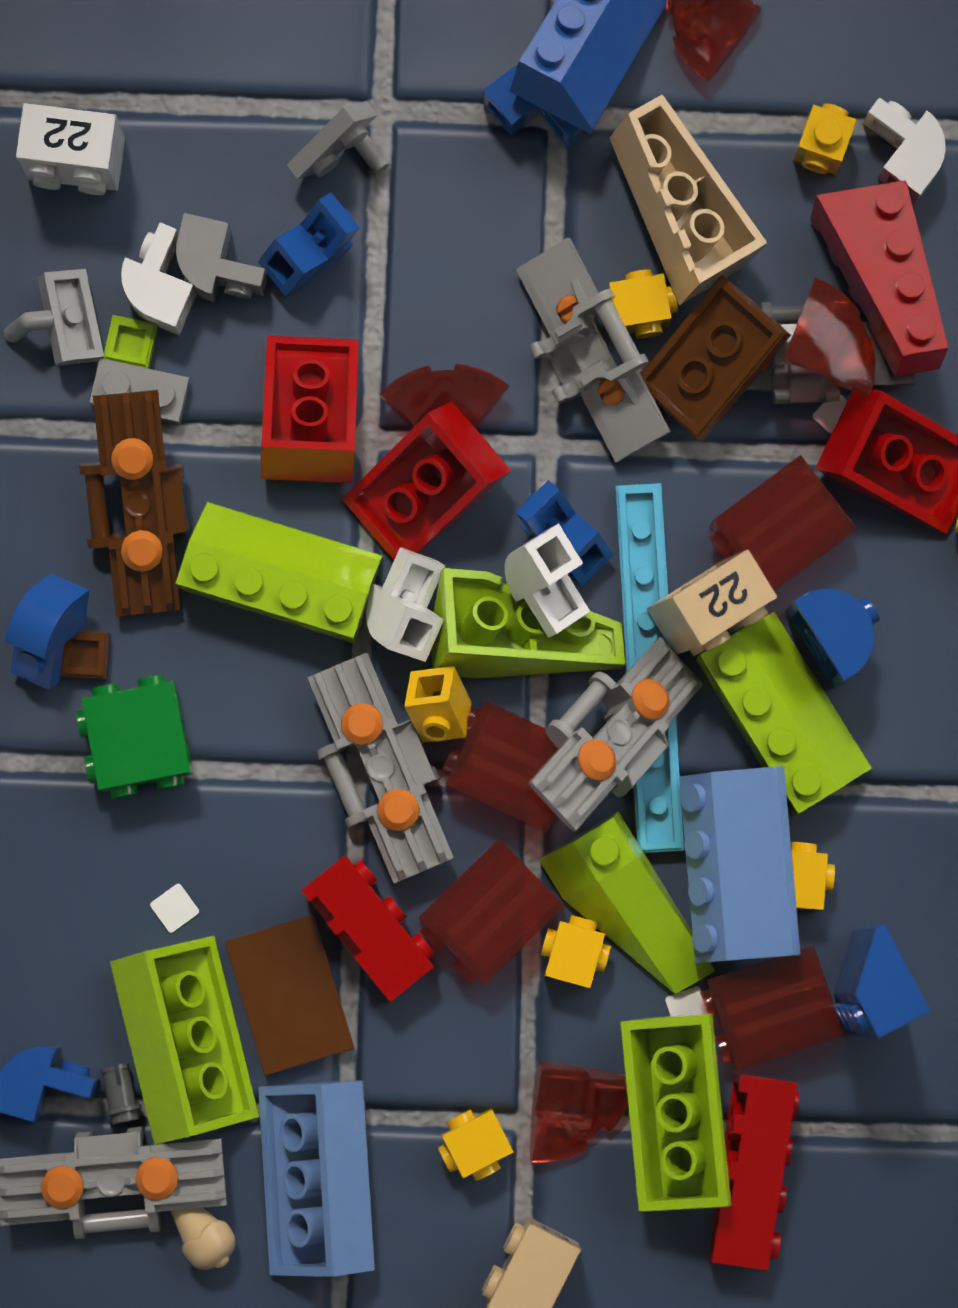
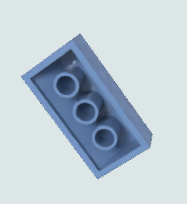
M784 766L680 776V799L682 804L695 963L800 955Z
M363 1080L258 1087L270 1275L335 1277L374 1271V1244Z

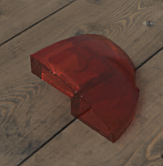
M667 0L666 2L667 13L673 16L677 37L674 35L672 39L677 50L686 63L708 82L734 52L762 10L758 4L751 0Z
M815 278L783 361L827 377L826 381L865 396H870L875 377L876 357L873 339L868 337L865 326L859 317L861 313L840 290L819 278Z
M456 364L454 370L431 371L430 366H425L397 378L380 393V397L412 429L429 412L451 401L477 429L508 390L509 385L487 371L468 365Z
M538 1061L531 1116V1162L546 1163L575 1156L588 1149L586 1140L594 1136L602 1127L610 1132L620 1121L629 1106L626 1075L577 1065Z

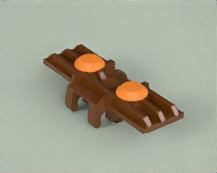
M158 389L93 395L100 462L79 465L80 475H85L91 529V537L87 538L88 548L109 547L116 617L180 610L178 586L175 584L177 571L173 534L186 532L190 529L189 514L184 512L181 482L185 479L184 465L179 463L166 467ZM118 474L120 475L125 532L110 534L104 476Z

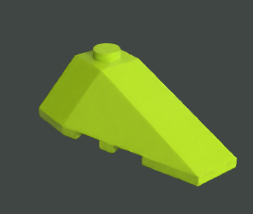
M443 568L441 570L434 613L443 618L444 621L431 649L432 669L455 666L459 677L491 678L623 669L625 666L622 623L590 611L559 633L548 638L525 599L523 598L515 602L508 585L501 582V576L488 571Z
M619 812L614 813L539 859L563 900L586 919L598 922L596 928L675 995L716 970L711 962L695 963L692 930Z

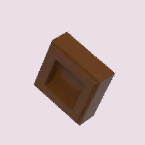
M81 631L64 644L60 677L107 680L110 633Z

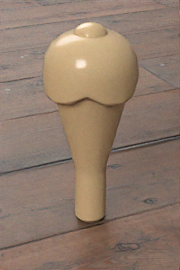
M204 1208L171 1210L183 1241L182 1253L195 1268L200 1270H210L214 1267L222 1268L229 1262V1256L235 1249L236 1240L232 1229L226 1221L217 1220Z

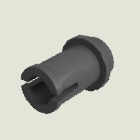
M129 1063L120 1064L116 1067L119 1085L116 1081L114 1066L100 1069L109 1108L105 1112V1117L111 1118L112 1125L139 1120L138 1110L142 1109V1105L136 1104Z

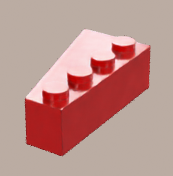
M906 180L816 195L810 220L816 231H820L828 246L827 252L836 267L839 266L850 286L848 291L855 304H859L869 322L868 328L894 376L898 377L939 370L949 347Z
M733 1072L725 1131L731 1206L715 1207L708 1258L712 1263L768 1271L770 1260L777 1261L781 1232H775L777 1213H784L787 1185H782L784 1168L785 1166H790L793 1151V1138H789L792 1119H796L799 1106V1091H797L798 1083Z

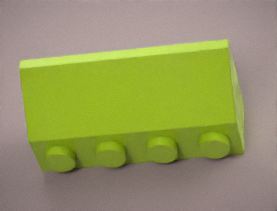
M207 502L190 537L175 584L182 591L355 644L366 612L370 590L375 583L383 556Z
M775 612L731 635L728 640L709 651L703 652L696 659L762 768L784 766L787 807L793 817L872 769Z
M215 936L148 950L110 961L154 1145L194 1136L259 1117Z
M676 1015L621 1021L639 1212L731 1206L713 1015Z

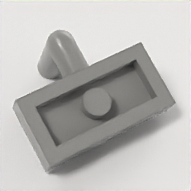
M367 101L343 107L287 166L297 179L313 174L322 177L339 164L340 160L337 156L345 148L355 147L374 174L381 173L390 163L368 136L366 129L378 115Z
M86 269L42 273L37 279L44 311L23 313L4 329V337L9 342L15 343L32 330L48 329L56 366L98 362L100 358L104 357Z
M100 358L89 403L91 406H94L93 395L158 389L161 421L180 425L190 379L189 377Z

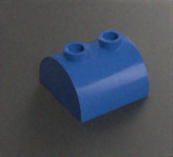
M819 589L806 593L794 600L785 610L833 688L847 681L866 664L874 645L873 626L880 621L874 606L866 597L858 601L853 596L839 590Z

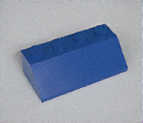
M556 0L519 60L509 92L591 134L669 0Z
M885 923L861 926L853 930L834 990L838 1003L832 1006L843 1029L850 1032L854 1031L855 1035L880 1038L930 1012Z

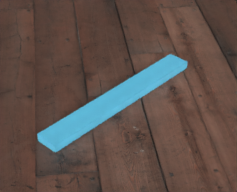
M661 483L615 486L626 673L656 639L661 637L668 645L646 609L668 595ZM676 717L669 723V728L664 732L669 744L668 747L633 786L636 841L644 853L684 851Z

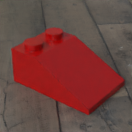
M267 335L261 479L353 483L358 340Z
M854 387L815 469L861 495L940 533L947 534L958 512V435L883 391Z
M451 401L429 412L342 500L391 558L395 560L400 547L418 554L421 553L480 502L512 470Z

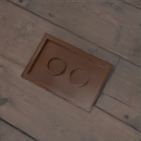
M721 275L650 361L641 375L653 399L697 440L704 441L789 339L791 334L732 281Z
M315 914L225 941L265 1076L355 1048Z

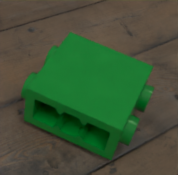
M164 675L138 679V687L121 691L119 684L95 687L91 689L92 696L81 698L83 710L76 711L77 725L80 737L89 738L92 754L84 757L89 784L97 783L99 791L103 793L110 791L111 799L139 794L138 786L155 782L157 790L185 785L184 777L194 775L178 686L173 680L166 682Z

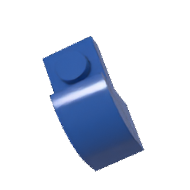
M517 66L506 71L483 90V104L510 136L514 135L537 115H540L567 148L582 137L583 130L509 92Z
M329 193L316 202L301 224L276 237L258 263L265 269L268 276L284 296L287 297L314 281L337 263L353 246L350 240L360 227L335 196Z
M549 480L537 492L531 494L516 511V514L523 523L520 527L530 539L557 524L561 526L583 562L582 565L568 573V576L581 587L614 555L601 534L575 513L561 490Z
M50 573L26 592L12 615L5 642L14 646L11 664L12 674L48 690L60 682L64 644L85 628L89 589Z
M40 1046L30 1048L13 1056L0 1071V1112L34 1122L40 1119L49 1087L92 1098L95 1097L100 1079L89 1076L91 1067L80 1063L64 1060L62 1067L55 1066L60 1047Z

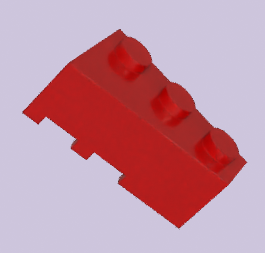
M344 855L300 891L309 902L311 901L386 998L392 1002L434 968L429 959L436 953L419 932L411 938L400 922L407 918V916L390 895L382 901L371 886L378 880L364 862L360 859L353 865L349 858Z

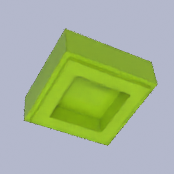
M112 315L103 359L149 369L158 333V325Z

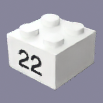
M23 103L16 159L27 179L33 180L34 186L56 190L60 189L61 184L78 186L80 192L91 195H104L106 189L118 191L125 136L116 114Z

